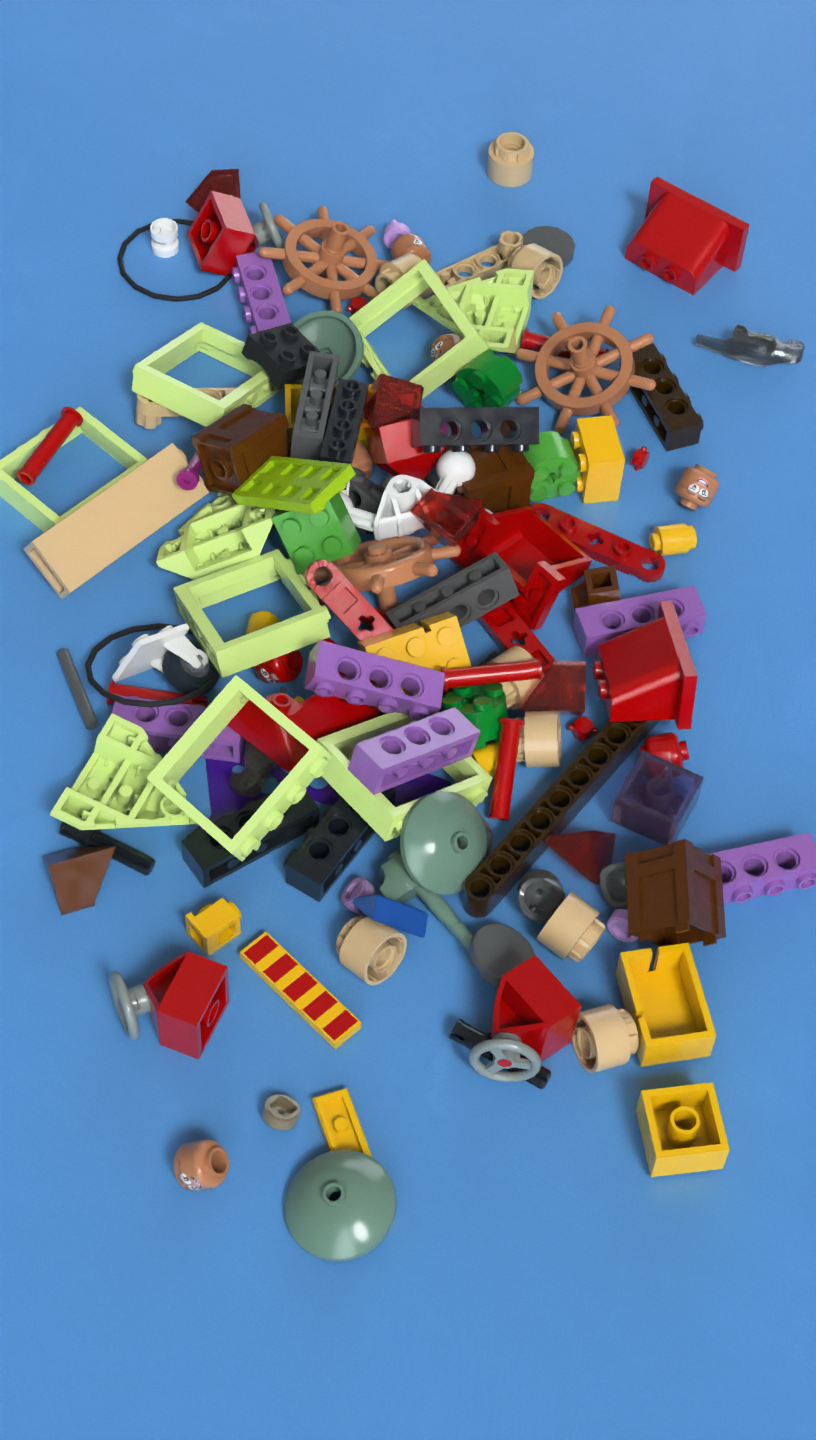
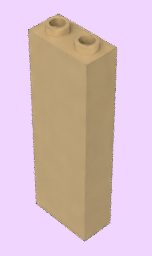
M173 443L54 525L24 548V551L61 600L209 493L200 475L199 482L193 490H184L178 485L177 475L181 469L187 468L188 461L183 451L176 448Z

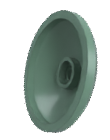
M323 310L309 313L293 324L321 353L339 355L336 384H338L339 378L351 380L355 376L363 359L364 344L359 329L348 317L335 311ZM304 378L292 384H303Z
M438 791L429 793L414 803L404 819L400 835L401 856L408 874L418 886L430 893L449 895L465 889V882L485 860L487 853V835L484 822L476 807L468 799L455 792Z
M330 1151L310 1160L294 1176L285 1198L284 1212L286 1224L297 1244L310 1255L326 1261H349L369 1253L383 1241L394 1222L397 1198L390 1176L378 1161L358 1151ZM333 1192H341V1196L338 1200H329V1197Z

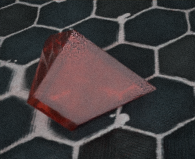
M239 169L211 170L185 202L199 213L211 191L241 198Z
M380 374L368 390L364 418L369 427L373 428L405 416H412L411 410L421 407L424 387L409 381Z
M431 488L410 512L441 545L455 547L476 525L484 500L436 492Z
M553 660L552 667L520 710L559 711L560 716H581L585 712L586 661Z
M591 830L547 836L544 842L591 883L600 885L601 871L612 864L616 834Z

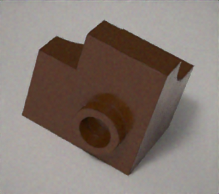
M615 565L584 570V581L580 585L571 588L574 612L575 608L621 600Z

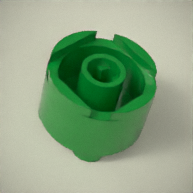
M487 349L472 359L457 373L455 380L452 382V389L459 395L466 407H508L521 395L520 384L523 382L522 376L510 358L505 355L499 357L493 354L496 352L495 350Z
M502 684L452 688V691L442 697L441 712L455 707L481 731L474 749L486 748V742L496 739V744L499 743L502 725L499 723V718H508L506 695Z

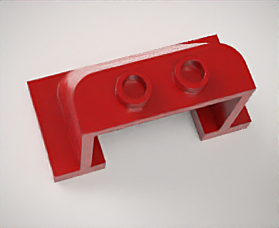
M656 177L650 184L645 220L627 245L625 259L691 295H695L723 266L734 272L741 267L750 224Z
M480 505L472 507L455 544L460 546L461 553L459 556L451 558L462 569H465L488 555L497 552L509 567L519 592V596L511 599L508 603L533 631L541 629L559 592L584 576V570H588L592 562L589 556L529 506L489 514Z
M660 601L657 620L596 646L595 659L592 665L593 679L598 680L599 699H604L610 722L675 720L678 730L691 729L698 675L673 601Z

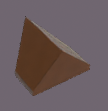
M116 846L74 847L43 856L61 916L95 906V899Z

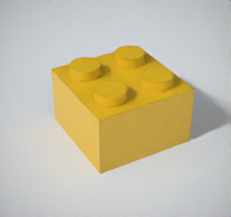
M612 415L576 419L575 431L570 434L571 447L579 464L578 471L581 472L580 477L576 479L575 491L580 492L583 504L617 501L620 493L625 457Z
M713 1082L641 1090L636 1114L650 1177L723 1169L730 1149Z

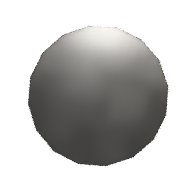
M540 226L528 230L523 235V245L535 243L561 257L563 267L573 260L575 244L573 238L567 232L557 227Z
M490 924L482 927L473 936L468 947L469 959L473 967L476 964L481 971L479 975L496 987H499L502 975L535 955L531 944L520 932L501 924Z

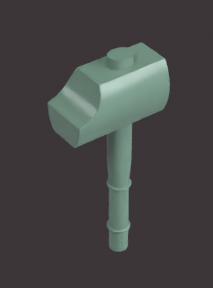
M400 849L391 853L387 858L388 861L380 866L378 878L381 887L378 894L403 904L418 895L435 916L451 931V934H454L469 951L468 947L474 935L467 929L464 922H461L441 895L430 893L413 881L404 866Z

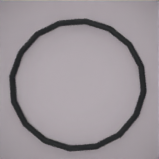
M179 218L172 219L177 224L190 226L194 222L192 220H185ZM152 223L136 229L122 243L117 257L122 277L133 289L154 299L174 302L201 299L219 291L232 278V273H230L217 286L199 294L184 296L157 294L137 285L125 271L123 256L127 245L140 233L150 230Z
M161 623L133 626L109 635L92 649L85 663L88 682L102 696L123 705L148 708L176 705L198 697L219 680L220 675L216 670L213 678L200 689L175 699L151 702L132 700L105 691L93 678L91 665L97 652L111 641L128 634L163 629L171 625ZM189 629L187 633L193 635L192 631Z

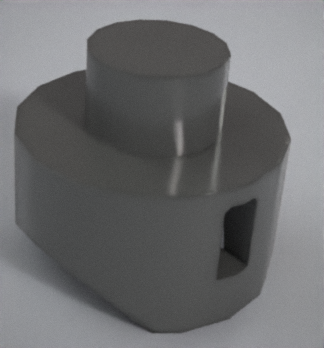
M625 860L605 867L600 873L602 893L606 901L614 909L627 908Z
M534 870L527 873L520 880L517 887V898L523 914L536 922H544L550 919L565 899V893L559 878L546 870Z

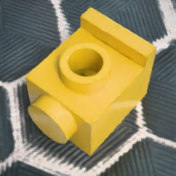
M222 897L214 904L205 905L196 916L191 912L185 915L186 933L208 957L241 934V912L232 901L227 902Z

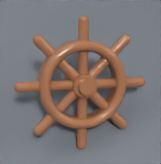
M326 206L318 208V219L307 220L296 226L283 215H275V224L288 234L284 247L263 246L259 249V255L262 258L282 260L283 266L291 278V281L282 288L285 295L289 296L301 288L316 297L330 300L331 311L342 313L341 301L353 299L361 294L366 295L371 300L378 296L376 289L371 286L376 271H380L381 266L389 261L378 260L373 246L367 240L375 234V228L372 225H368L358 232L345 222L330 220ZM313 239H321L322 244L319 245ZM301 244L310 252L296 250V247ZM352 251L357 257L345 255ZM302 262L313 263V265L307 268ZM350 268L363 269V273L357 275ZM337 274L346 279V281H338Z
M613 306L605 307L599 323L582 322L568 326L563 315L560 312H555L552 315V321L558 332L553 334L544 343L540 351L536 352L520 348L515 353L517 359L535 363V377L538 386L521 393L516 402L519 405H525L543 396L553 408L560 411L554 426L555 432L559 434L565 432L572 415L589 416L602 412L603 416L612 415L615 427H617L619 419L612 407L626 395L630 387L649 391L654 390L656 387V382L653 379L634 375L635 362L632 354L652 344L654 336L651 333H646L628 342L619 331L610 327L615 314ZM602 343L614 348L597 357ZM567 348L571 356L570 359L557 357V355ZM621 359L620 371L603 368ZM550 367L567 371L549 380ZM598 379L613 383L603 391ZM573 382L568 396L556 390ZM588 386L592 396L579 398L583 388Z
M431 533L423 538L397 536L382 539L381 541L374 539L360 543L354 554L337 559L331 563L337 567L359 592L372 591L377 594L380 609L387 612L399 605L395 586L407 583L421 576H436L438 568L435 565V560L457 557L461 553V548L457 544L432 548L440 542V536L437 533ZM327 568L316 569L313 576L314 581L329 580L330 571Z

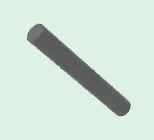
M66 648L61 649L57 652V657L85 727L88 730H93L98 727V721L69 650Z

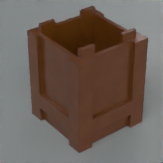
M243 404L191 436L193 446L197 449L207 490L213 493L218 491L232 495L271 456L290 457L291 443L287 432V427H289L287 416L284 413H269L257 410L254 407L252 408L251 405Z
M510 429L500 431L502 436L507 438L510 434ZM500 446V452H482V447H471V452L467 453L471 455L475 462V475L471 480L462 482V486H457L449 501L454 511L451 517L455 524H460L462 528L467 513L474 506L480 505L482 508L493 512V514L525 506L530 507L531 485L535 470L530 462L528 463L523 453L511 452V446ZM445 447L443 453H445L448 450H451L452 447Z
M686 839L641 852L635 851L625 854L628 928L630 935L639 937L640 942L648 940L658 945V947L688 942L693 944L702 941L703 946L717 944V939L726 937L720 857L702 851Z

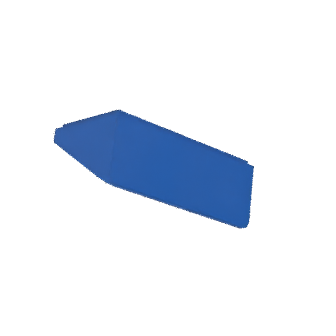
M379 894L354 898L353 904L372 920L421 938L425 936L428 914L425 911Z

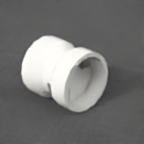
M160 218L153 221L150 225L152 252L162 258L176 255L179 251L177 223L169 218Z

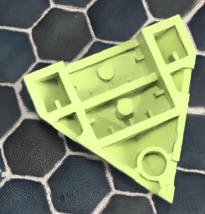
M506 268L496 271V276L481 281L480 277L447 287L488 345V349L500 353H516L520 347L530 317L534 280L533 270ZM436 295L427 299H422L419 296L412 300V305L463 339L465 338Z
M218 492L219 497L211 504L207 503L178 530L181 535L179 538L166 541L159 548L156 563L160 568L195 580L260 556L273 525L272 516L275 514V509L237 504L232 495Z
M113 713L99 733L94 752L72 788H65L50 813V816L79 830L197 824L146 779L163 758L159 753H155L148 742V736L143 728ZM177 782L173 788L186 799V792Z

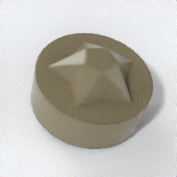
M276 1094L266 1100L262 1110V1118L267 1125L274 1129L290 1130L296 1126L301 1109L299 1104L291 1097Z

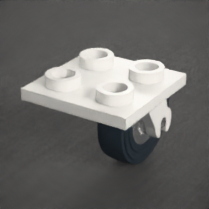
M187 623L174 628L170 625L160 630L157 634L151 636L144 634L135 639L132 643L133 648L119 661L118 664L120 666L112 678L117 682L156 668L164 673L168 682L175 689L188 694L200 689L212 679L216 668L201 645L185 637V634L190 629ZM217 682L202 695L211 691L213 687L217 684Z

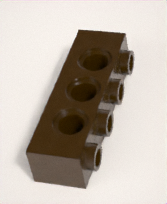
M654 343L633 352L635 362L634 375L653 379L656 382V387L654 390L649 391L631 386L630 391L666 452L698 444L701 430L704 427L703 419L692 407L689 395L681 389L676 374L672 373L667 366L665 356L662 353L660 354Z

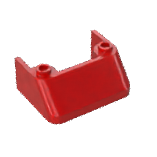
M330 638L322 640L333 644H337ZM338 671L342 678L348 680L344 673ZM283 693L271 694L265 698L316 742L318 738L380 716L377 707L366 704L353 705L348 703L346 699L335 696L322 697L315 694L300 704ZM250 700L227 725L288 772H291L309 751Z

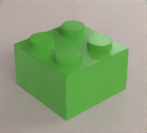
M336 493L327 502L325 509L319 513L308 514L277 509L272 516L275 527L298 574L306 571L308 565L315 560L324 559L332 562L354 554L361 542V538L340 493Z

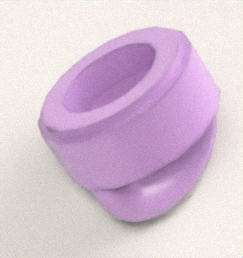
M396 219L391 220L390 224L384 229V244L391 249L398 237L411 234L409 227L399 223Z
M358 877L352 880L344 889L341 903L351 912H355L360 916H366L365 913L353 904V900L359 896L377 893L373 884L364 877Z
M615 910L607 921L609 932L620 941H636L638 937L629 934L628 910Z

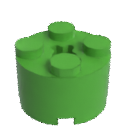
M555 431L540 432V444L529 446V451L522 452L528 463L530 462L535 470L530 493V500L533 502L554 498L559 495L568 496L572 494L576 489V479L581 474L578 471L579 464L569 440L566 437H560V434Z

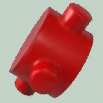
M354 297L351 300V305L347 306V311H350L352 315L367 304V300L363 297Z
M642 446L641 449L638 448L634 453L631 465L635 466L634 470L638 471L646 466L650 453L647 452V447Z
M586 716L578 718L574 724L569 725V730L573 731L574 737L580 742L590 739L592 734H597L598 730Z

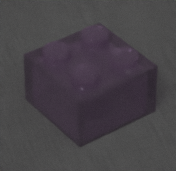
M642 751L615 799L611 821L663 845L672 844L677 840L699 799L704 777L646 751Z

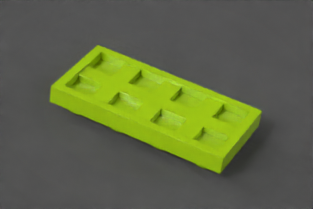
M271 456L232 493V496L237 504L316 514L325 509L327 502L336 493L346 488L347 482L356 473L351 464Z

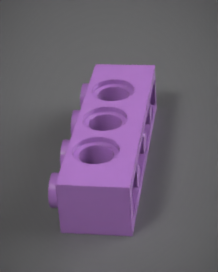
M259 252L236 255V267H232V278L234 285L239 284V287H237L238 299L240 304H245L243 306L245 323L251 324L249 326V334L291 323L272 259L262 258Z
M695 586L575 608L572 629L583 657L595 655L598 644L657 620L660 601H673L684 637L690 638L702 634L707 613Z
M319 640L309 654L304 689L314 691L322 697L335 696L346 699L348 703L353 705L366 704L374 706L385 713L397 712L409 715L411 719L418 721L433 715L441 709L445 673ZM338 671L344 673L348 680L342 678ZM370 680L375 681L379 685V688L375 687L370 682ZM401 688L406 689L410 696L406 695Z
M120 696L122 698L150 702L158 701L151 699H143L136 696ZM115 701L112 713L142 727L148 736L149 744L155 752L168 753L207 707L180 703L148 708L123 705ZM226 726L199 758L240 763L245 739L229 726Z
M453 707L442 712H436L424 719L412 721L400 728L388 730L371 739L360 741L352 751L353 755L348 770L375 795L470 757L481 731L459 710Z
M810 832L709 853L721 858L722 881L725 882L722 883L724 904L731 902L744 903L754 897L764 895L776 896L787 890L796 888L805 890L816 885V845Z

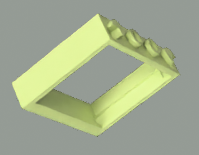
M425 259L349 317L361 333L364 344L362 362L367 368H373L374 371L370 374L375 382L380 375L386 374L391 382L399 387L366 339V336L427 288L431 287L465 338L400 388L415 396L419 401L489 348Z
M202 322L187 330L176 339L171 340L159 350L154 351L147 358L136 363L132 370L133 382L131 391L205 427L243 404L257 408L280 390H277L272 385L269 376L258 363L247 359L242 354L244 342ZM200 351L252 376V378L222 399L217 400L165 373Z
M78 407L75 410L81 414L83 423L81 426L75 427L62 446L82 433L126 467L127 470L63 515L58 516L14 480L17 478V472L23 467L55 424L42 430L37 436L20 445L16 450L0 460V497L44 533L148 460L82 407Z
M279 549L173 588L180 615L189 626L221 678L330 637L327 622H329L331 616L327 607L319 604L317 595L312 589L309 590L307 588L303 575L296 573L291 559H285ZM281 580L304 611L302 614L224 643L202 609Z
M235 675L146 779L231 854L243 862L253 849L255 851L259 849L262 838L269 831L276 829L284 818L283 814L287 809L304 797L306 787L313 779L324 774L322 769L332 759V756L258 692ZM250 700L309 751L231 839L173 787Z
M397 712L376 717L317 739V743L332 756V759L322 769L324 772L322 777L385 842L401 835L402 825L408 811L420 798L395 807L381 792L373 795L348 770L350 764L349 760H351L353 755L352 751L357 743L416 721L411 719L409 715ZM471 756L443 767L457 783L438 791H450L460 794L475 807L488 796L487 791L492 777Z

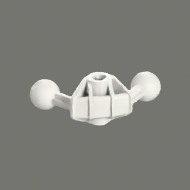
M451 449L443 453L436 465L439 482L435 489L421 479L412 476L397 475L393 477L383 492L377 514L355 508L351 499L343 492L339 493L355 527L374 532L375 540L378 541L391 537H402L403 535H410L421 528L425 529L430 524L446 518L448 503L456 487L462 486V482L471 480L474 477L476 470L475 462L467 452H452Z

